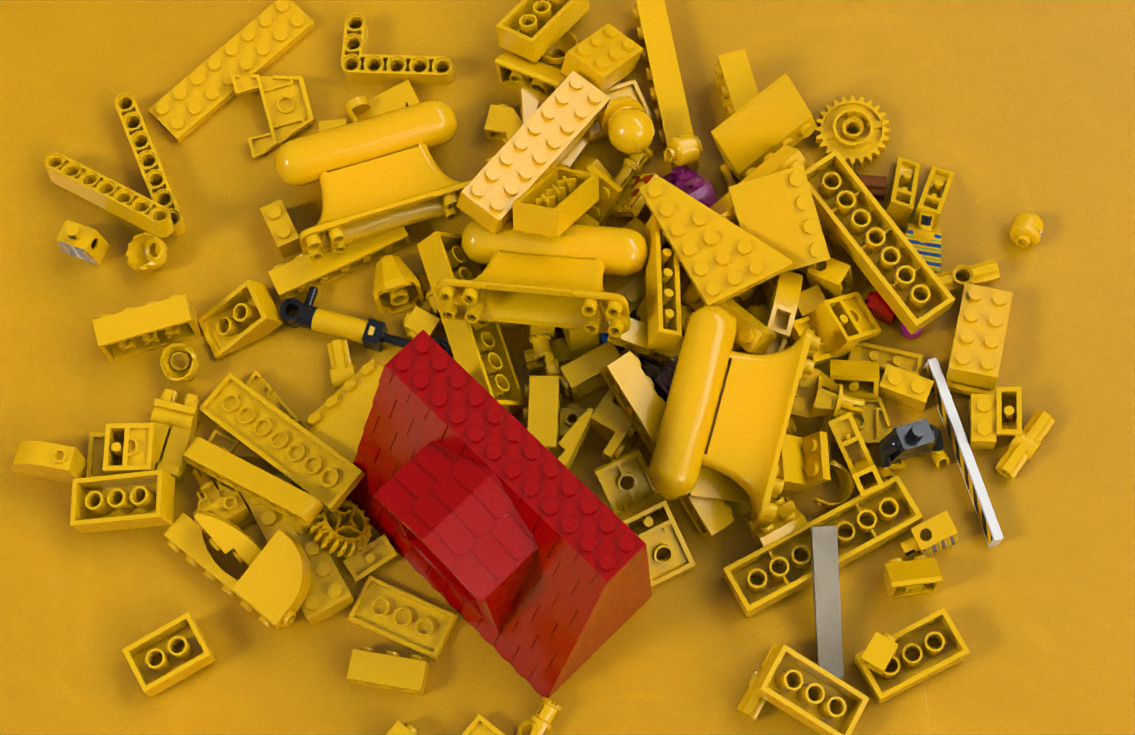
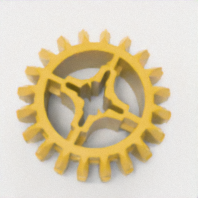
M351 498L344 500L334 513L324 506L309 526L310 531L308 534L314 536L313 542H318L321 545L320 549H327L328 555L334 553L337 558L340 556L348 558L351 555H357L362 548L367 546L372 536L370 533L372 526L369 525L370 518L364 516L366 510H360L358 508L359 503L353 504Z

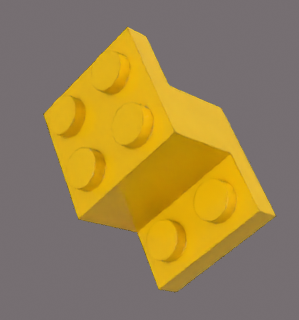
M856 291L825 300L809 316L794 320L791 335L795 342H797L805 329L813 330L812 335L821 337L818 351L814 352L813 357L807 356L806 358L814 360L815 365L830 361V359L845 356L860 341L875 337L882 330L861 295Z
M609 388L591 416L593 432L609 441L603 451L604 464L625 455L630 445L634 446L640 436Z
M154 423L106 424L105 432L89 433L86 477L152 471L154 467L156 425Z
M818 431L805 437L785 434L776 478L785 480L783 490L799 492L831 480L827 432Z

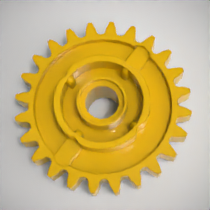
M852 95L850 101H847L842 96L841 103L834 99L833 107L826 104V112L820 111V119H816L817 129H815L814 134L818 135L815 142L821 143L819 151L826 150V157L837 150L851 168L854 167V163H858L860 167H863V161L872 164V157L879 159V152H885V145L889 143V137L887 136H890L891 129L887 128L889 127V120H884L886 113H879V105L872 107V100L864 103V97L856 101L854 95ZM853 129L856 130L858 133L850 134L847 131Z

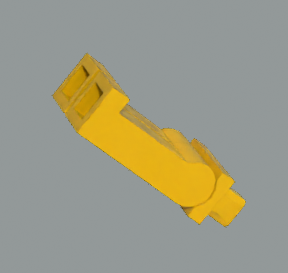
M165 388L161 398H155L153 404L155 408L150 423L156 425L153 470L163 469L173 476L176 481L183 482L187 462L182 458V455L193 442L197 422L200 421L202 415L198 410L200 399L197 395L186 394L183 404L176 403L179 394L174 390Z

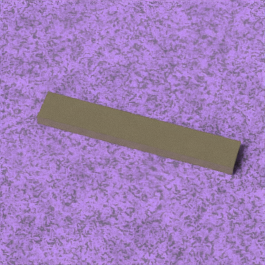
M837 525L810 526L816 664L837 678H844Z

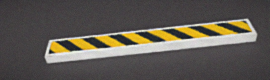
M928 359L923 370L926 378L934 381L931 391L989 548L998 546L1004 537L938 359Z

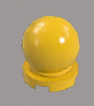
M619 96L609 102L611 105L606 108L604 113L600 112L598 120L600 129L610 138L611 144L617 150L624 154H639L647 149L653 141L655 129L652 119L644 112L642 105L637 100L632 99L631 96Z

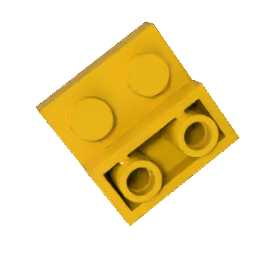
M778 494L777 499L771 497L770 502L778 504V510L775 519H772L770 523L763 521L760 525L753 523L752 508L747 511V514L741 516L752 538L760 548L808 524L805 516L796 509L793 500L786 494Z

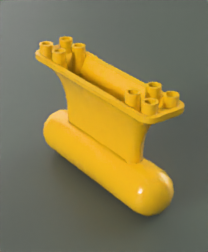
M429 100L293 139L280 146L275 158V167L284 182L291 186H305L319 181L321 184L323 195L321 218L315 226L305 229L299 235L302 252L305 255H309L311 261L323 258V252L332 249L334 254L343 253L347 249L346 245L356 240L434 217L439 218L446 215L447 220H454L460 216L459 211L462 210L456 205L461 191L472 180L458 182L449 178L435 163L429 149L442 146L452 140L457 128V119L451 107L441 100Z
M510 218L495 235L473 219L462 232L461 245L464 253L470 260L479 264H486V268L479 276L472 280L444 278L439 280L436 285V296L441 317L448 322L454 319L466 320L471 324H475L478 321H494L577 329L585 331L589 335H595L598 332L609 333L613 337H620L630 327L629 304L627 299L621 294L604 292L603 275L623 277L636 275L646 264L648 245L645 238L639 232L630 228L572 224L558 238H546L545 235L524 234L523 231L513 230V219Z
M719 306L701 307L693 312L688 320L650 461L648 478L651 485L659 493L668 497H681L687 495L695 488L701 466L710 467L730 477L747 493L752 504L753 523L758 525L763 521L770 523L772 519H775L778 510V504L771 503L770 499L771 497L777 499L778 494L781 495L785 480L776 478L798 383L801 379L807 380L808 376L812 374L815 361L806 358L807 356L813 357L814 352L818 351L821 337L812 335L813 330L805 329L798 341L783 351L764 355L739 353L732 351L737 329L732 315Z

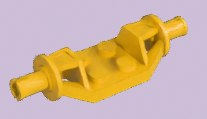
M814 368L807 380H799L791 414L807 418L826 415L836 417L840 409L862 414L863 409L861 406L864 407L865 399L844 395L843 384H836L820 369ZM822 386H825V387H827V388H829V389H831V390H834L835 392L833 393V392H831V391H828V390H826V389H823Z

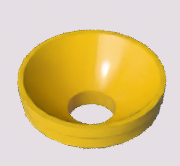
M567 31L540 59L553 66H562L567 51L578 44L577 38ZM557 53H561V54H564V55H565L564 57H560V58H553V57H552L553 55H555V54H557Z

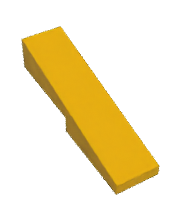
M590 407L587 408L558 443L559 451L562 453L558 460L568 469L592 425L591 416L594 410Z

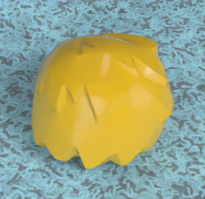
M149 232L135 235L132 241L127 244L128 250L125 253V256L128 258L127 264L134 270L156 271L166 262L167 245L160 237Z

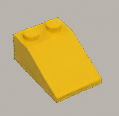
M252 280L244 282L198 319L216 359H220L267 336L284 323L266 285Z

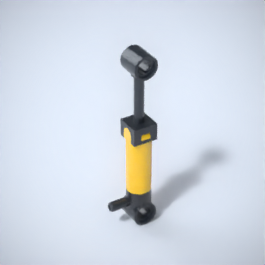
M316 287L309 288L304 303H301L296 298H288L280 305V314L287 326L291 328L302 327L363 344L367 349L381 352L384 343L404 348L411 341L387 334L388 329L385 322L370 318L366 321L313 306L319 291ZM298 310L295 316H288L290 311ZM434 338L433 340L452 357L449 343L443 338Z

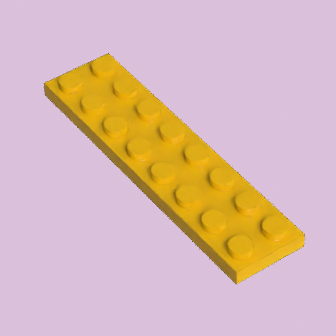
M276 0L148 109L149 113L180 143L236 95L230 74L259 75L315 27L314 21L292 0Z
M230 372L199 407V410L305 492L318 499L333 513L365 476L362 470Z

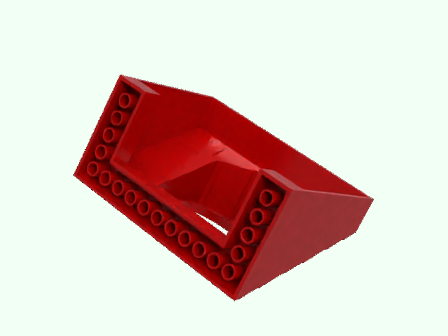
M422 330L384 366L372 402L373 405L364 426V432L353 462L356 467L365 473V476L346 499L351 498L353 504L359 503L358 508L366 510L364 516L370 518L369 524L381 536L385 534L396 551L429 582L433 589L446 599L451 607L463 616L468 624L480 633L486 642L497 650L504 660L508 661L521 677L532 685L539 695L549 698L652 597L647 545L435 340Z

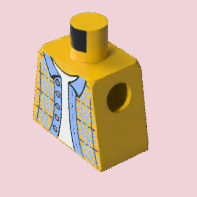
M70 220L64 222L56 240L61 252L100 266L110 247V244L97 230Z

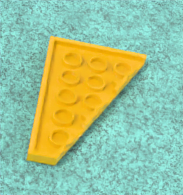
M659 177L639 187L641 196L706 306H716L793 268L791 259L663 178Z

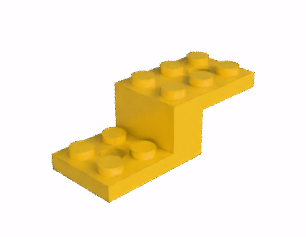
M638 448L593 470L612 511L647 545L651 587L695 566V562L667 501L651 485L648 478V467ZM624 476H631L633 479L631 486L628 488H622L620 485V481ZM660 548H668L669 554L665 559H658L656 557V553Z

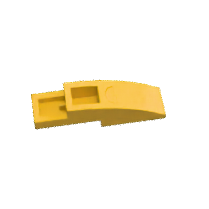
M791 271L777 275L765 321V326L776 333L777 336L765 354L777 353L785 348L787 339L791 334L799 303L803 275Z
M198 509L193 512V517L195 518L193 520L194 525L200 532L206 531L210 535L209 542L217 551L222 549L226 554L234 548L235 550L232 553L241 564L245 561L250 566L263 550L250 535L232 522L210 512Z

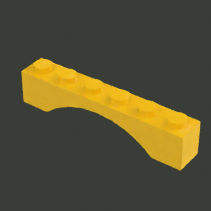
M183 512L164 534L169 540L167 545L177 554L180 551L187 555L185 560L194 568H197L198 565L205 570L203 575L212 583H215L216 580L223 585L221 590L229 597L233 598L236 595L242 600L239 604L246 611L251 613L254 610L259 614L258 620L268 629L272 625L278 630L279 626L274 625L232 589L238 580L219 567L211 553L207 536L204 532H200L194 525L193 520Z

